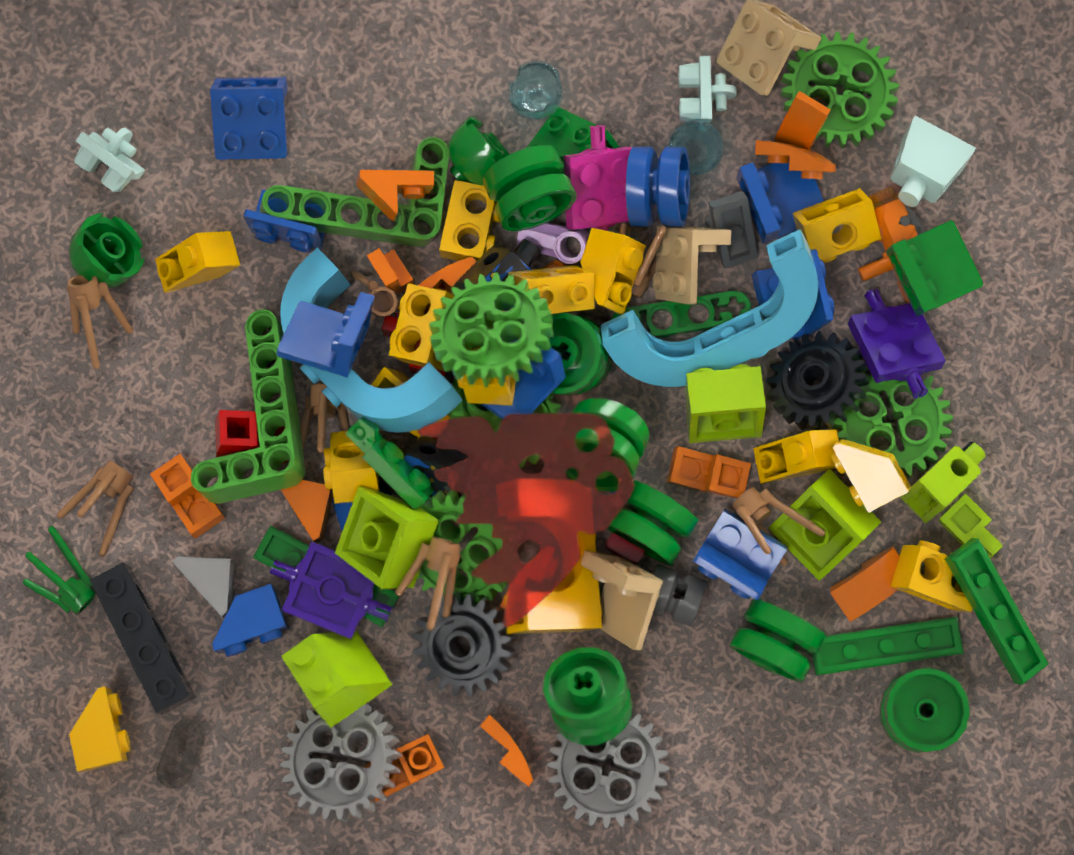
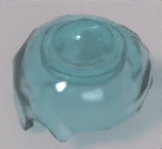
M533 61L521 65L518 68L515 80L509 84V97L513 110L521 117L541 120L556 112L563 99V88L559 71L550 63Z
M691 120L682 124L673 132L668 147H685L689 158L690 174L698 176L708 173L718 166L722 158L724 143L721 133L711 123L702 120Z

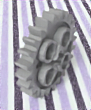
M368 704L363 705L332 728L328 726L319 714L308 709L306 711L309 719L307 723L300 720L295 721L300 729L299 733H287L286 736L294 743L292 747L282 748L281 751L290 755V760L280 763V767L290 770L291 773L286 775L282 781L286 784L294 785L288 792L289 796L293 798L301 797L297 806L305 810L310 807V815L318 818L323 813V819L332 822L337 815L338 820L347 822L350 812L353 817L361 819L362 807L374 812L376 809L373 799L387 800L386 795L382 791L384 786L395 788V784L388 777L390 774L400 773V769L392 765V760L402 757V754L391 749L392 746L399 742V738L394 735H387L393 726L388 722L381 723L384 715L377 710L371 713L372 707ZM332 731L333 739L331 743L323 747V736L327 732ZM367 736L368 745L366 749L357 753L356 745L362 737ZM316 752L335 758H344L346 756L354 761H370L371 766L364 768L344 762L335 764L326 759H311V754ZM324 767L325 776L323 780L315 784L314 775L316 771ZM359 773L360 782L358 786L353 790H349L348 783L350 778L354 774Z
M640 714L636 715L631 721L629 720L626 728L614 739L607 741L604 750L600 753H591L586 749V745L574 743L567 740L562 734H556V738L562 743L561 748L551 747L549 751L558 757V761L547 763V767L557 771L558 774L548 780L550 784L561 785V788L554 793L556 799L567 796L568 799L563 809L568 811L576 807L575 819L577 821H580L587 814L589 815V826L592 828L598 819H603L606 830H609L612 819H617L620 827L625 828L626 816H630L638 823L639 816L637 811L640 808L649 814L652 812L647 803L649 799L658 802L662 800L655 789L656 787L665 788L668 785L665 780L659 778V774L670 772L669 766L659 764L660 760L668 756V752L656 750V747L662 743L663 739L661 736L649 737L654 726L651 723L641 728L642 716ZM631 745L639 747L643 752L641 760L635 764H627L621 758L623 750ZM584 756L606 764L608 759L612 758L614 759L615 767L640 773L641 778L638 780L615 771H611L609 776L606 777L602 768L577 762L576 758ZM590 771L595 775V783L590 789L581 790L576 787L575 778L580 772ZM620 781L627 782L632 787L630 797L623 801H617L611 796V788Z

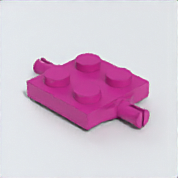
M605 125L590 126L591 148L578 154L563 156L564 175L570 178L576 192V201L566 211V227L571 230L596 228L609 231V227L617 223L629 222L626 207V171L629 153L632 148L621 147L611 149L606 147Z

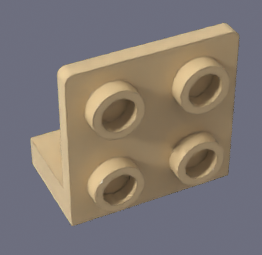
M746 0L716 59V63L760 95L767 96L791 50L799 51L800 47L815 50L822 37L773 4L757 0Z
M697 226L666 227V232L656 252V272L653 276L655 298L683 304H696L698 252H716L717 245H731V230Z
M584 551L580 565L594 572L592 576L594 579L604 582L600 596V604L602 606V628L600 630L633 650H641L663 580L619 555Z

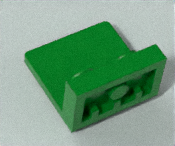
M557 107L527 147L538 145L553 146L557 149L564 164V155L578 154L591 148L590 126H595L596 124ZM605 129L606 147L611 149L621 148L609 131Z
M952 220L907 241L903 239L891 245L885 251L917 317L983 286L979 272Z

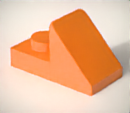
M360 170L356 178V186L391 221H394L398 215L397 193H402L403 198L406 199L425 197V194H429L434 186V171Z

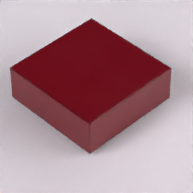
M613 532L605 546L607 551L614 555H619L635 565H638L645 552Z

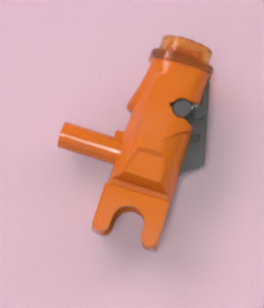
M893 187L883 189L869 196L873 203L881 239L878 242H882L885 251L891 245L903 239L907 241L926 232V229L916 218L909 206L899 200L898 194L895 193ZM886 252L882 254L883 258L857 268L862 282L894 270ZM897 277V285L903 296V299L906 304H910L908 297Z

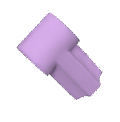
M548 222L532 229L519 231L517 246L522 239H526L540 249V254L558 258L566 264H573L582 259L589 233L585 229L571 230L565 226ZM569 236L577 238L581 244V251L578 255L570 253L567 249L566 241Z

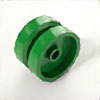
M538 145L514 152L496 162L483 176V184L490 200L497 203L495 205V212L503 229L507 231H523L546 224L566 212L576 201L575 189L570 178L562 174L564 172V164L557 149L553 146Z
M568 313L551 314L553 320L551 325L554 335L548 338L549 344L552 349L561 354L566 377L552 393L567 396L582 395L599 387L608 375L612 363V358L602 344L601 327L590 319ZM566 351L571 353L569 360L565 359Z
M590 398L579 402L573 408L567 422L566 431L562 434L556 447L555 459L563 472L585 487L598 491L613 492L625 489L634 479L639 459L643 456L648 444L649 430L645 421L635 411L625 405L608 399Z
M633 479L619 496L622 503L631 511L621 507H612L602 525L609 532L617 534L644 550V554L650 558L672 566L681 551V547L669 534L679 538H689L699 520L685 507L666 494Z
M753 598L744 614V618L747 623L761 633L748 628H738L729 647L747 658L751 663L770 673L803 683L811 664L793 648L808 654L817 653L826 635L817 627L775 605Z
M595 647L576 648L563 653L551 663L544 676L543 693L557 731L567 740L580 745H599L614 739L626 728L632 716L633 701L622 666L612 654Z
M925 668L912 670L894 679L883 692L879 713L881 725L890 740L902 749L922 753L943 750L957 742L966 730L970 709L968 696L957 680L946 672ZM923 703H927L926 710L931 713L930 717H923L920 714L919 708Z

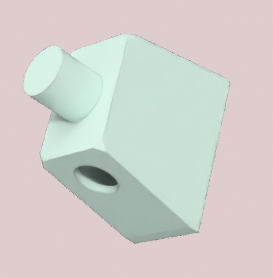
M915 115L902 138L890 177L892 182L902 187L898 194L899 200L910 207L917 206L921 198L931 203L937 202L963 171L976 148Z

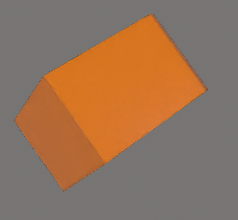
M302 480L293 487L281 489L314 543L318 544L323 541L333 498V489L326 490L325 484Z

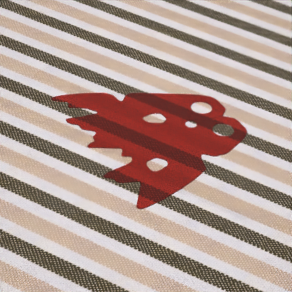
M509 414L501 421L497 432L493 431L488 420L479 416L443 420L426 425L418 430L421 436L437 438V448L457 449L469 455V458L452 466L434 471V475L438 480L447 482L451 490L462 492L466 495L463 501L464 512L457 518L456 523L492 524V538H500L503 541L502 548L478 565L471 575L482 578L483 582L488 585L502 582L509 583L503 626L507 628L530 613L563 581L579 561L578 532L583 531L595 534L606 529L624 507L634 488L633 478L625 462L610 456L615 442L607 423L601 417L593 414ZM585 428L594 430L599 438L597 448L589 453L580 451L575 444V436L581 429ZM531 455H540L545 464L539 474L524 473L518 465ZM573 467L578 470L579 475L575 481H570L566 478L565 473L568 468ZM605 471L614 473L619 480L618 490L610 496L600 494L595 487L597 476ZM528 539L540 545L539 554L531 562L522 563L517 553L518 547Z

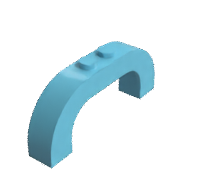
M799 229L766 245L770 263L779 278V283L774 294L762 305L691 339L680 342L664 341L652 336L644 328L634 310H631L600 325L603 346L612 360L624 372L642 382L663 387L685 386L686 373H692L699 368L725 370L752 358L756 359L764 356L769 350L789 340L804 326L817 300V272L810 247L802 231Z
M318 248L299 264L285 287L280 310L283 333H285L300 301L328 309L331 303L351 286L340 270ZM427 363L409 381L400 386L387 389L368 385L352 369L347 378L304 364L300 367L314 384L321 380L327 386L321 392L336 408L343 404L358 420L364 417L378 425L381 431L409 432L427 427L445 417L463 401L453 386L430 363Z

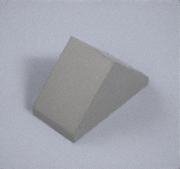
M177 557L172 562L218 614L225 618L233 601L235 562L231 559Z

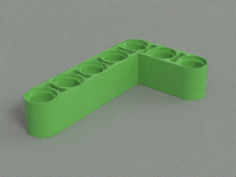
M428 137L418 145L412 159L411 170L434 171V186L432 189L435 193V198L407 199V204L398 203V215L394 220L395 227L392 229H384L378 224L377 217L385 214L368 198L283 185H274L264 192L260 204V213L314 226L318 232L424 247L434 240L441 226L449 149L444 141L436 137ZM427 150L435 152L439 157V163H427L422 157V152ZM273 198L282 199L286 203L287 209L282 213L273 212L268 206V201ZM308 204H317L322 208L323 216L311 218L306 214L304 207ZM345 209L354 210L359 216V222L355 224L346 223L341 217V211ZM416 220L426 221L431 228V233L427 235L419 234L415 231L413 222Z
M266 309L253 312L248 316L245 324L260 448L204 460L198 463L191 472L190 480L192 485L209 502L214 504L290 488L300 483L305 475L291 360L277 356V348L284 333L280 321L271 311ZM272 327L268 334L261 336L265 329ZM276 360L271 368L265 369L270 361ZM281 393L276 401L269 403L273 395ZM285 426L284 432L281 435L273 437L278 428ZM290 460L288 467L278 471L282 462ZM254 468L249 478L242 479L247 470ZM214 477H218L217 482L207 488L209 481Z

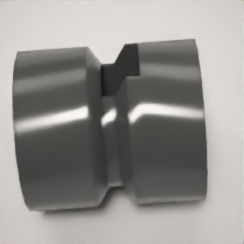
M658 564L654 576L663 580L653 614L663 616L665 613H670L673 621L692 627L707 581L691 575L680 578L677 570ZM674 592L684 596L683 600L672 598Z

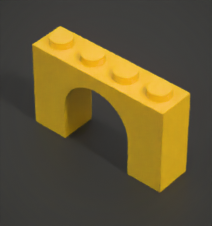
M514 479L496 484L498 518L507 516L506 522H535L543 525L555 536L562 553L561 575L556 585L550 591L524 592L504 596L507 634L583 632L602 628L599 582L592 577L594 572L580 565L584 551L596 552L591 488L585 487L574 480Z

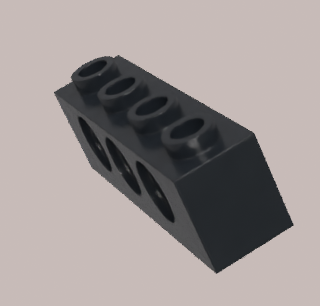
M121 563L90 579L155 713L164 715L196 698L131 566Z

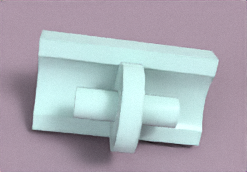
M700 56L698 63L679 66V88H698V98H680V121L699 122V129L710 128L712 100H716L717 111H726L727 100L737 96V89L733 85L726 84V74H716L715 85L711 86L710 56Z
M106 128L102 134L103 137L96 132L90 135L81 132L76 140L81 147L74 162L88 172H95L101 161L108 165L109 169L101 179V182L110 190L121 192L131 179H140L144 174L145 169L129 158L136 153L137 149L129 143L132 138V132L127 128H122L117 133L110 128Z

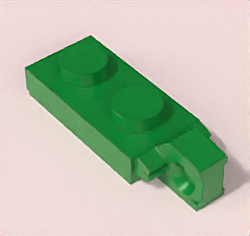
M361 417L346 432V435L365 453L362 458L413 509L417 510L435 491L430 485L428 477L419 469H414L403 459L402 451L395 444L387 442L379 433V426L374 422Z

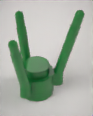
M50 526L48 528L49 533L79 580L72 576L65 582L33 553L27 552L25 557L59 587L57 593L60 596L27 578L23 580V585L57 604L67 614L72 611L75 615H78L94 600L97 594L92 589L91 578L86 575L56 528Z

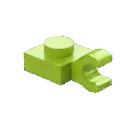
M966 493L938 520L961 545L972 538H979L990 558L1003 547L985 529L992 519Z

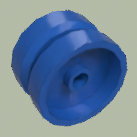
M633 146L629 153L626 171V207L630 225L633 227H652L657 216H659L660 222L665 227H684L687 222L690 201V166L686 148L665 147L658 158L653 147Z

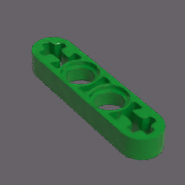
M728 291L697 296L696 304L666 301L629 307L625 309L624 314L634 310L641 321L640 314L646 313V326L649 333L656 338H664L707 331L735 318L731 312L727 311L719 313L721 321H714L715 309L711 302L717 301V309L728 307L730 300H735L737 305H743L744 309L739 311L738 316L750 311L751 304L744 293ZM701 305L706 308L708 319L704 323L695 324L689 319L688 310L692 306ZM666 311L671 315L673 323L668 329L660 330L653 325L652 316L656 312ZM615 313L612 316L611 320L620 316L621 314Z

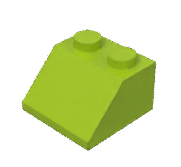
M740 364L725 370L699 368L692 373H686L685 396L689 443L762 437L766 403L760 366L751 367L746 364Z
M829 469L790 506V508L825 531L824 536H818L784 513L768 529L783 544L788 546V550L820 581L854 550L881 521L872 512L868 513L864 505L859 507L854 501L849 488Z
M359 486L335 554L381 589L398 588L417 558L421 544L430 545L438 520L420 507L417 510L413 509L403 499L365 486ZM421 567L407 588H414Z
M355 631L352 640L334 632L312 634L281 656L314 709L330 728L393 685L357 631Z

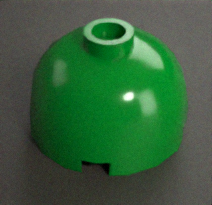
M469 116L461 123L450 138L448 144L449 157L454 164L450 171L458 181H469L472 184L484 186L483 176L487 170L499 160L510 155V153L492 132L488 134L478 130L484 124L473 116Z
M97 213L86 218L70 239L69 260L77 275H82L88 281L92 280V276H96L98 282H105L108 288H115L130 280L144 264V258L141 259L140 249L143 245L133 227L123 219L116 216L109 219L101 217L104 213Z

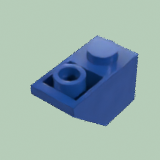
M268 584L235 596L212 643L214 652L219 654L225 652L226 657H230L247 651V643L260 639L261 644H267L283 637L281 631L289 629V626L282 611L275 586Z

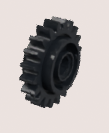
M821 331L816 333L815 340L812 342L806 334H803L801 346H797L796 343L790 341L791 353L787 354L782 351L777 353L783 361L782 364L770 365V368L777 376L769 377L766 380L770 387L773 388L767 394L775 402L773 405L774 409L779 415L783 414L782 417L788 424L795 421L800 430H804L808 423L813 430H819L822 421L830 429H833L835 417H839L843 422H847L845 410L850 409L851 411L858 412L859 409L854 403V399H866V394L860 386L870 384L867 376L863 374L868 370V366L864 360H861L863 356L858 348H853V345L847 338L840 342L839 337L834 332L828 337L827 341ZM824 377L820 384L812 386L815 379Z
M460 592L453 593L450 616L446 618L443 617L444 596H442L434 629H427L431 605L425 608L428 617H421L416 621L424 630L412 634L413 639L422 642V645L412 650L413 654L424 655V660L417 665L418 669L429 667L431 671L428 673L426 680L431 681L439 677L438 689L440 691L449 684H452L454 696L458 695L463 690V687H465L468 696L476 693L477 685L483 692L490 689V681L497 684L503 679L500 671H507L512 666L504 657H511L516 652L512 647L506 646V643L515 638V634H507L503 631L507 626L506 619L501 621L497 619L502 608L498 606L489 611L487 609L489 605L488 597H485L476 604L475 592L467 594L464 601ZM458 635L464 636L469 640L471 645L470 652H465L459 648L457 644Z

